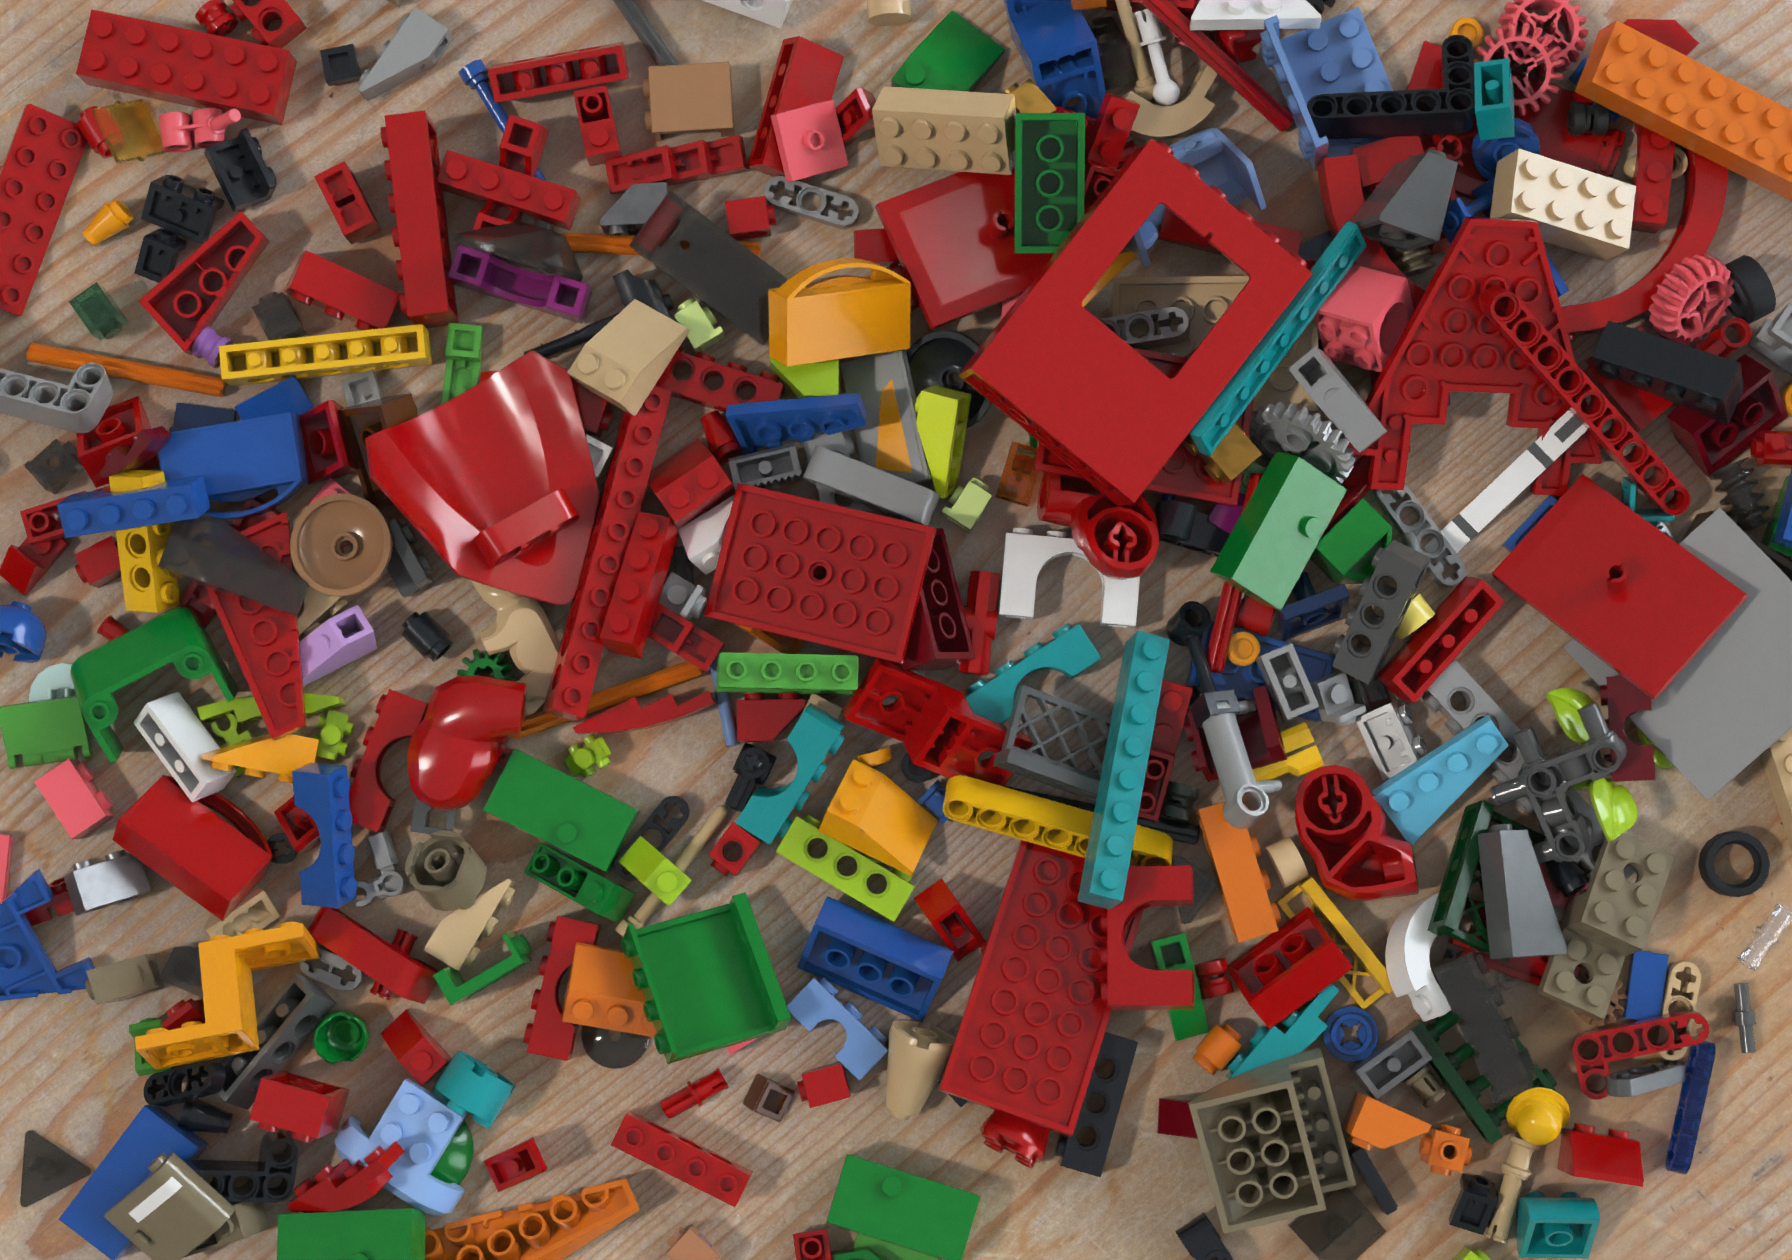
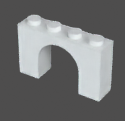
M1013 528V533H1006L998 617L1033 619L1037 577L1040 570L1051 560L1062 556H1075L1089 562L1084 552L1077 547L1073 538H1067V533L1061 531H1047V536L1033 535V530L1027 528ZM1096 569L1102 582L1099 626L1134 629L1137 619L1140 576L1127 580L1111 579Z

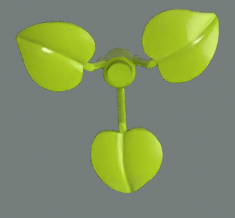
M1559 688L1546 693L1545 696L1551 703L1557 721L1565 734L1575 742H1587L1589 736L1577 710L1593 703L1592 698L1584 692L1573 688ZM1637 726L1639 738L1644 743L1642 745H1654L1655 767L1661 769L1674 767L1675 765ZM1601 778L1595 781L1588 779L1572 785L1578 791L1585 788L1590 789L1591 801L1607 842L1613 841L1635 824L1638 814L1637 807L1632 795L1624 786L1614 785L1611 778Z

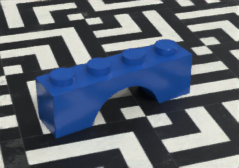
M203 475L172 479L154 486L126 492L109 493L99 490L72 494L58 503L57 507L65 538L195 519L208 511L210 504Z
M309 763L292 771L294 805L303 809L311 816L319 830L321 839L318 858L313 865L299 872L302 905L339 908L356 899L357 881L354 876L353 860L355 849L352 845L351 825L353 819L349 805L350 781L347 776V766Z

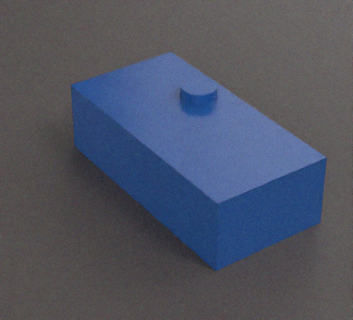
M145 1105L59 1220L111 1260H118L124 1257L134 1243L104 1217V1214L146 1180L151 1173L147 1167L161 1152L168 1155L173 1151L181 1159L197 1160L209 1144L194 1132L186 1131V1127L178 1126L179 1121L160 1106Z

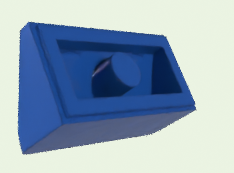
M292 376L235 406L242 420L289 412L300 416L314 408L300 379L296 376Z

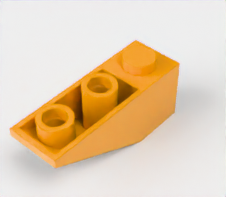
M269 733L203 753L201 759L212 761L211 768L232 772L233 765L245 767V775L265 778L266 772L278 774L277 781L293 784L292 771L315 762L319 740L289 734L274 741Z

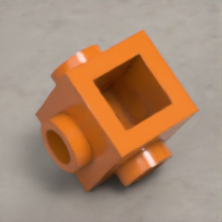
M1441 1123L1440 1129L1431 1127L1427 1134H1423L1419 1146V1154H1422L1421 1161L1431 1165V1172L1451 1176L1452 1170L1462 1173L1463 1166L1469 1165L1472 1156V1146L1469 1145L1470 1138L1460 1135L1461 1128ZM1447 1145H1452L1450 1157L1446 1158L1443 1150Z

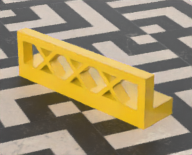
M1306 877L1276 901V904L1290 920L1296 915L1286 903L1302 891L1310 901L1309 908L1313 913L1314 909H1316L1322 916V918H1318L1319 921L1326 922L1332 929L1331 937L1336 942L1337 935L1344 945L1337 944L1339 948L1348 949L1353 955V968L1345 973L1351 974V983L1345 976L1338 981L1361 1009L1365 1010L1383 994H1390L1393 991L1386 968L1313 877ZM1358 962L1366 972L1357 971ZM1357 975L1370 976L1379 987L1364 1000L1355 990Z

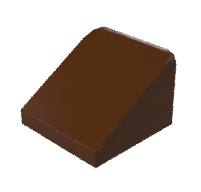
M757 1074L743 1104L758 1114L781 1122L795 1091L766 1076Z

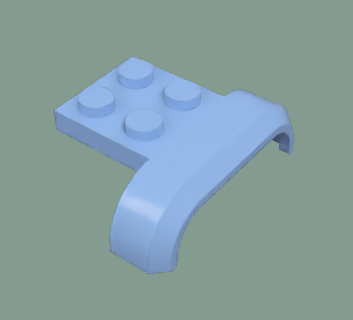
M409 1078L403 1081L371 1136L360 1127L362 1122L353 1116H349L334 1140L339 1157L342 1160L346 1159L350 1165L358 1159L364 1163L365 1160L363 1158L378 1145L385 1149L397 1141L405 1152L387 1169L393 1177L383 1188L414 1208L429 1215L439 1216L453 1212L466 1190L457 1183H446L430 1175L465 1116L450 1109L445 1101Z

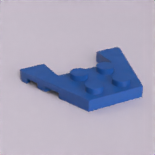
M40 869L33 872L0 903V1001L37 997L38 994L54 992L67 994L73 990L86 989L85 980L88 979L86 971L95 968L90 957L57 971L24 915L25 912L52 901L54 897Z

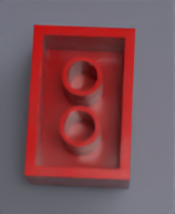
M281 1071L261 1078L249 1119L259 1122L258 1128L275 1133H278L279 1129L293 1132L292 1138L304 1142H312L313 1139H319L338 1130L350 1090L291 1072Z

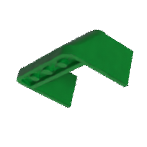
M176 606L79 656L72 664L70 675L83 717L110 763L117 761L124 749L110 726L116 720L119 712L118 704L112 693L173 662L178 672L187 679H200L212 673L226 700L230 702L235 699L239 687L197 614L191 608Z

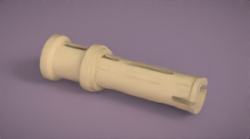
M1510 1135L1509 1138L1512 1142L1506 1162L1501 1165V1172L1504 1173V1177L1488 1231L1485 1234L1486 1237L1493 1238V1240L1502 1243L1508 1242V1235L1524 1181H1528L1532 1177L1530 1167L1535 1150L1540 1149V1146L1528 1143L1522 1137Z

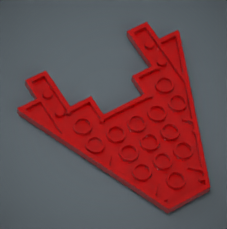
M1465 218L1365 401V404L1387 432L1361 453L1350 442L1347 446L1354 449L1353 455L1370 456L1367 486L1370 489L1404 490L1412 423L1445 425L1449 391L1510 393L1506 425L1518 428H1538L1537 439L1542 435V440L1550 427L1563 414L1570 411L1485 316L1479 304L1482 293L1489 287H1502L1515 294L1575 361L1538 222L1523 219ZM1505 297L1497 300L1494 306L1495 312H1499L1504 308L1506 303ZM1523 322L1517 327V337L1525 333L1527 322ZM1548 346L1540 350L1538 361L1546 358L1549 351ZM1566 371L1561 375L1560 385L1568 381L1570 371ZM1585 397L1581 402V409L1588 406ZM1586 431L1531 483L1530 492L1534 495L1563 496L1568 490L1571 463L1602 464L1598 442Z

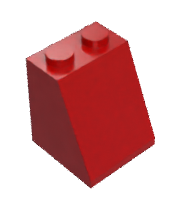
M699 438L652 469L648 480L649 486L679 529L735 495L736 492L732 482L715 457Z

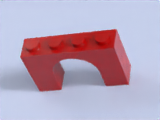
M1191 865L1129 866L1123 901L1111 910L1102 911L1101 927L1102 931H1107V945H1102L1101 962L1102 966H1107V980H1102L1101 997L1102 1001H1107V1006L1111 1010H1195V975L1192 970H1150L1143 968L1130 959L1125 947L1127 927L1131 920L1141 911L1155 906H1194V871Z

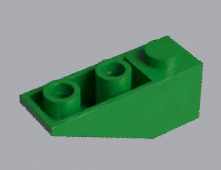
M541 842L524 871L527 875L592 912L619 924L636 894L612 879Z
M1179 932L1149 940L1148 943L1156 970H1192L1195 975V1010H1167L1175 1040L1179 1041L1208 1033L1209 1029L1195 967L1185 933Z

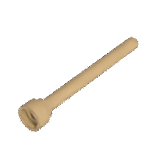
M1115 0L1138 77L1135 79V93L1145 100L1154 99L1153 88L1157 82L1155 75L1150 73L1143 46L1140 47L1142 42L1130 1Z
M720 805L713 811L674 862V865L683 873L727 817L728 809L726 806ZM651 892L633 917L629 916L627 920L622 919L615 928V931L624 937L628 924L633 923L635 929L645 927L644 924L662 900Z

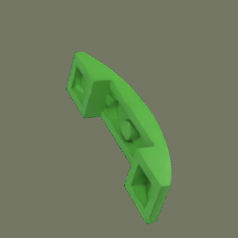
M449 323L445 349L447 360L441 405L480 383L483 326Z

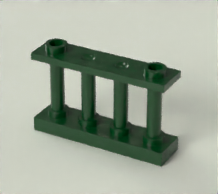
M1470 980L1465 985L1472 993V996L1431 1025L1429 1023L1423 1025L1422 1022L1415 1020L1405 1028L1414 1032L1433 1058L1429 1061L1430 1065L1442 1082L1447 1085L1450 1093L1485 1142L1494 1144L1503 1137L1498 1127L1502 1125L1501 1121L1506 1118L1508 1105L1516 1095L1525 1089L1534 1087L1549 1088L1556 1091L1554 1087L1558 1084L1546 1068L1541 1070L1492 1003L1496 1000V997L1485 983L1480 985L1477 981ZM1481 1006L1493 1023L1454 1052L1450 1053L1447 1051L1444 1054L1436 1043L1440 1040L1439 1036ZM1502 1035L1513 1052L1472 1082L1470 1080L1464 1082L1457 1072L1461 1068L1460 1064ZM1522 1063L1533 1078V1081L1493 1110L1490 1108L1484 1110L1477 1100L1481 1097L1480 1093Z

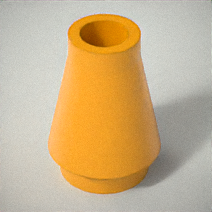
M114 198L111 202L106 201L90 224L82 231V234L96 247L104 240L130 227L129 222L134 217L120 200Z

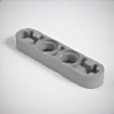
M1405 483L1404 490H1394V494L1398 499H1401L1404 495L1408 499L1399 504L1394 510L1390 506L1396 502L1391 494L1384 496L1381 490L1373 489L1375 499L1400 534L1404 536L1406 532L1410 531L1416 535L1420 553L1434 559L1446 550L1448 556L1442 559L1447 566L1454 565L1457 570L1453 573L1455 579L1453 580L1451 577L1444 579L1441 573L1445 569L1440 561L1434 565L1430 561L1427 571L1435 582L1443 587H1453L1459 584L1466 574L1463 561ZM1405 507L1413 508L1418 514L1417 523L1413 526L1405 525L1400 519V512ZM1424 535H1432L1437 539L1438 548L1434 553H1426L1421 549L1420 540Z

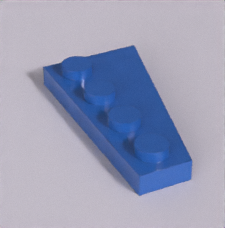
M844 393L832 396H811L799 399H778L775 401L727 405L726 418L746 455L755 453L758 448L766 446L769 449L781 447L783 442L797 439L800 443L812 440V436L819 432L831 435L866 426L868 413L859 393Z

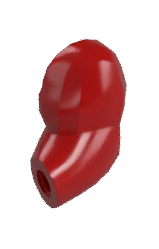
M1044 473L1037 501V515L1040 521L1070 527L1077 547L1084 552L1090 564L1111 579L1127 580L1136 578L1150 568L1159 548L1160 533L1157 516L1146 501L1144 492L1135 503L1118 507L1086 480Z
M457 676L434 688L425 718L413 732L407 751L408 776L411 790L420 802L433 809L451 811L463 808L477 798L497 763L498 741L521 733L526 706L527 683L486 676Z
M1337 765L1319 767L1307 774L1299 784L1296 794L1295 823L1300 842L1315 861L1324 889L1348 901H1375L1419 894L1412 844L1386 835V816L1363 778L1350 768Z

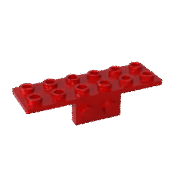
M33 104L25 105L3 166H0V310L15 316L23 314L87 144V140L78 128L77 123Z

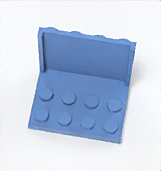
M1359 7L1321 22L1319 29H1304L1280 40L1279 19L1277 15L1264 20V32L1260 33L1262 39L1260 41L1262 47L1260 51L1267 68L1272 67L1290 114L1294 118L1293 121L1299 133L1300 141L1298 144L1305 161L1310 160L1314 171L1317 170V165L1323 158L1350 155V151L1353 148L1388 138L1373 137L1329 140L1327 136L1319 138L1307 109L1308 101L1315 95L1393 91Z

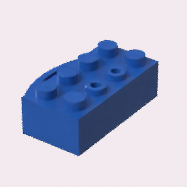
M291 412L170 432L172 436L158 452L161 471H164L165 482L172 479L203 475L209 501L240 502L259 497L273 489L278 491V496L275 499L261 506L236 512L206 511L201 515L203 517L240 519L259 515L283 504L294 496L306 483H310L300 416Z

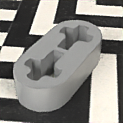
M319 947V954H321L320 961L330 965L328 970L317 968L314 972L311 970L312 964L308 960L299 962L300 969L304 975L339 990L349 991L356 989L364 981L365 973L326 948ZM351 966L353 967L352 973L356 975V980H351L344 984V977L334 973L336 968L346 970Z

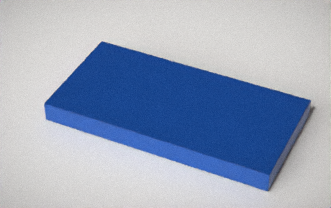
M1214 621L1210 622L1209 627L1202 633L1203 638L1200 639L1205 655L1207 654ZM1235 627L1232 633L1233 635L1238 632H1248L1254 635L1260 644L1259 656L1290 644ZM1293 644L1309 683L1332 673L1335 655ZM1226 658L1222 673L1211 672L1216 690L1234 689L1237 700L1240 701L1255 699L1253 689L1266 685L1256 661L1247 666H1236ZM1192 660L1186 685L1201 687ZM1318 707L1297 717L1318 722L1320 717Z

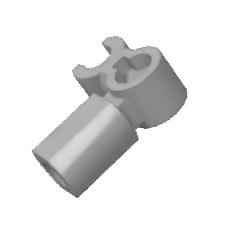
M390 831L367 837L376 869L381 870L382 875L374 877L372 883L366 880L357 881V888L361 887L366 891L365 899L356 902L357 907L370 905L376 896L379 899L400 895L408 888L409 881L407 875L397 868V864L400 862Z

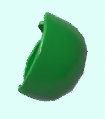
M349 1010L334 1011L329 1013L318 1024L313 1044L317 1055L330 1064L341 1061L352 1062L367 1048L370 1032L365 1020L356 1013Z

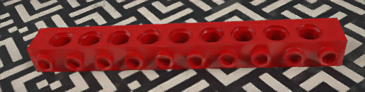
M654 386L636 416L623 411L577 591L571 603L542 711L544 713L572 721L585 718L604 644L599 636L638 512L641 510L672 391Z

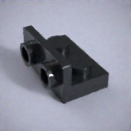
M165 175L151 181L141 219L204 244L209 238L215 213L223 208L224 200L215 197V193L212 190L202 187L194 188L184 184L185 181L175 175Z

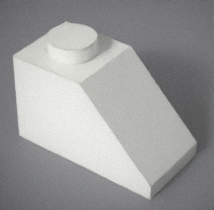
M735 495L678 529L689 560L705 575L716 570Z

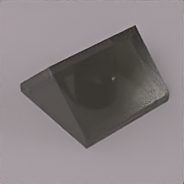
M1348 1187L1322 1193L1327 1210L1298 1216L1288 1224L1318 1260H1356L1386 1232L1369 1209Z

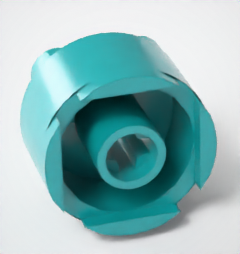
M457 1051L431 1093L447 1102V1106L462 1116H465L467 1112L473 1115L472 1119L489 1129L516 1085L499 1072L495 1073L487 1068V1065L465 1052Z

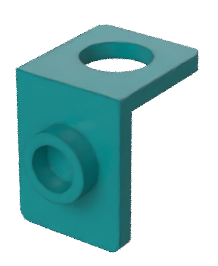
M1629 477L1622 478L1621 502L1653 526L1657 525V521H1675L1674 515H1669L1660 508L1635 509L1636 483Z

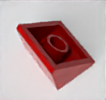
M327 400L300 415L310 478L308 485L327 481L330 477L335 479L357 473L338 410L344 407L334 400Z

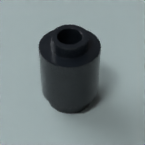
M414 612L402 624V627L405 629L402 636L424 658L429 657L433 662L441 658L453 644L448 638L449 634L427 612L422 614Z

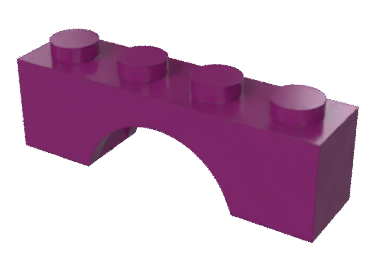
M461 245L457 246L448 274V278L456 286L580 324L583 323L592 295V291L586 283L556 274L545 275L528 271L501 261L491 254Z

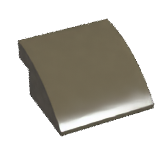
M1320 1048L1285 1057L1249 1070L1211 1088L1188 1102L1223 1234L1327 1210L1322 1193L1356 1185Z

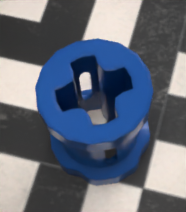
M937 780L917 802L920 805L925 804L939 817V822L943 825L949 818L942 811L945 790L941 787L942 782Z

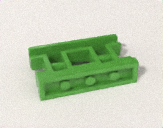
M721 652L716 663V693H799L805 695H812L814 693L816 695L852 696L853 691L858 689L859 658L856 655Z

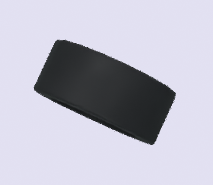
M1743 255L1725 264L1726 268L1731 271L1730 276L1734 279L1732 287L1735 291L1729 297L1732 304L1727 306V308L1735 318L1744 319L1750 324L1775 310L1776 297L1772 283L1765 270L1756 260L1750 256Z
M1734 831L1717 834L1708 840L1700 852L1698 867L1701 878L1708 888L1719 895L1741 897L1750 895L1763 886L1769 875L1770 861L1767 850L1758 839L1748 833ZM1725 845H1741L1752 855L1754 862L1753 872L1749 879L1741 884H1728L1716 874L1714 867L1715 856Z

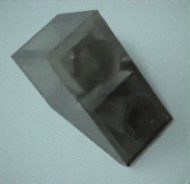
M1098 17L1091 20L1088 25L1097 40L1106 91L1137 81L1130 46L1113 17Z

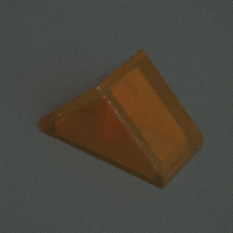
M1012 441L996 498L1028 507L1039 472L1033 470L1037 448Z

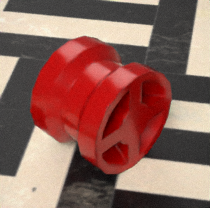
M210 0L195 14V18L200 25L207 27L208 34L223 37L230 34L239 22L234 14L228 13L226 10L227 5L223 0Z

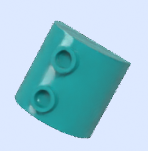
M1534 1191L1526 1194L1525 1197H1521L1516 1215V1240L1519 1258L1588 1259L1600 1223V1214L1595 1199L1580 1198V1195L1576 1192H1566L1559 1197H1545L1544 1193Z

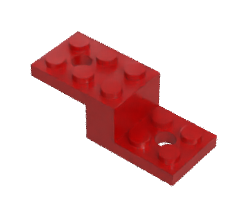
M876 658L842 712L848 721L902 741L914 765L951 778L963 775L1005 787L1013 775V772L993 766L996 752L1002 750L1008 727L973 714L963 692L915 672L903 671L902 667L883 659ZM889 695L898 696L895 703L889 705L882 704L885 697ZM1017 732L1013 746L1026 750L1033 745L1030 736ZM989 750L993 751V755L990 758L982 761L978 760L981 753Z

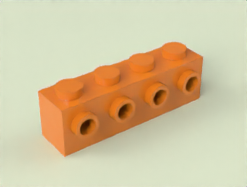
M1225 802L1195 810L1234 941L1240 943L1279 931L1276 923L1281 922V916L1276 903H1270L1266 890L1271 889V884L1266 870H1260L1256 857L1261 856L1256 837H1250L1247 828L1238 829L1231 826L1223 815V805Z

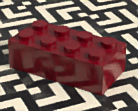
M936 528L902 664L903 671L945 670L975 659L943 528Z

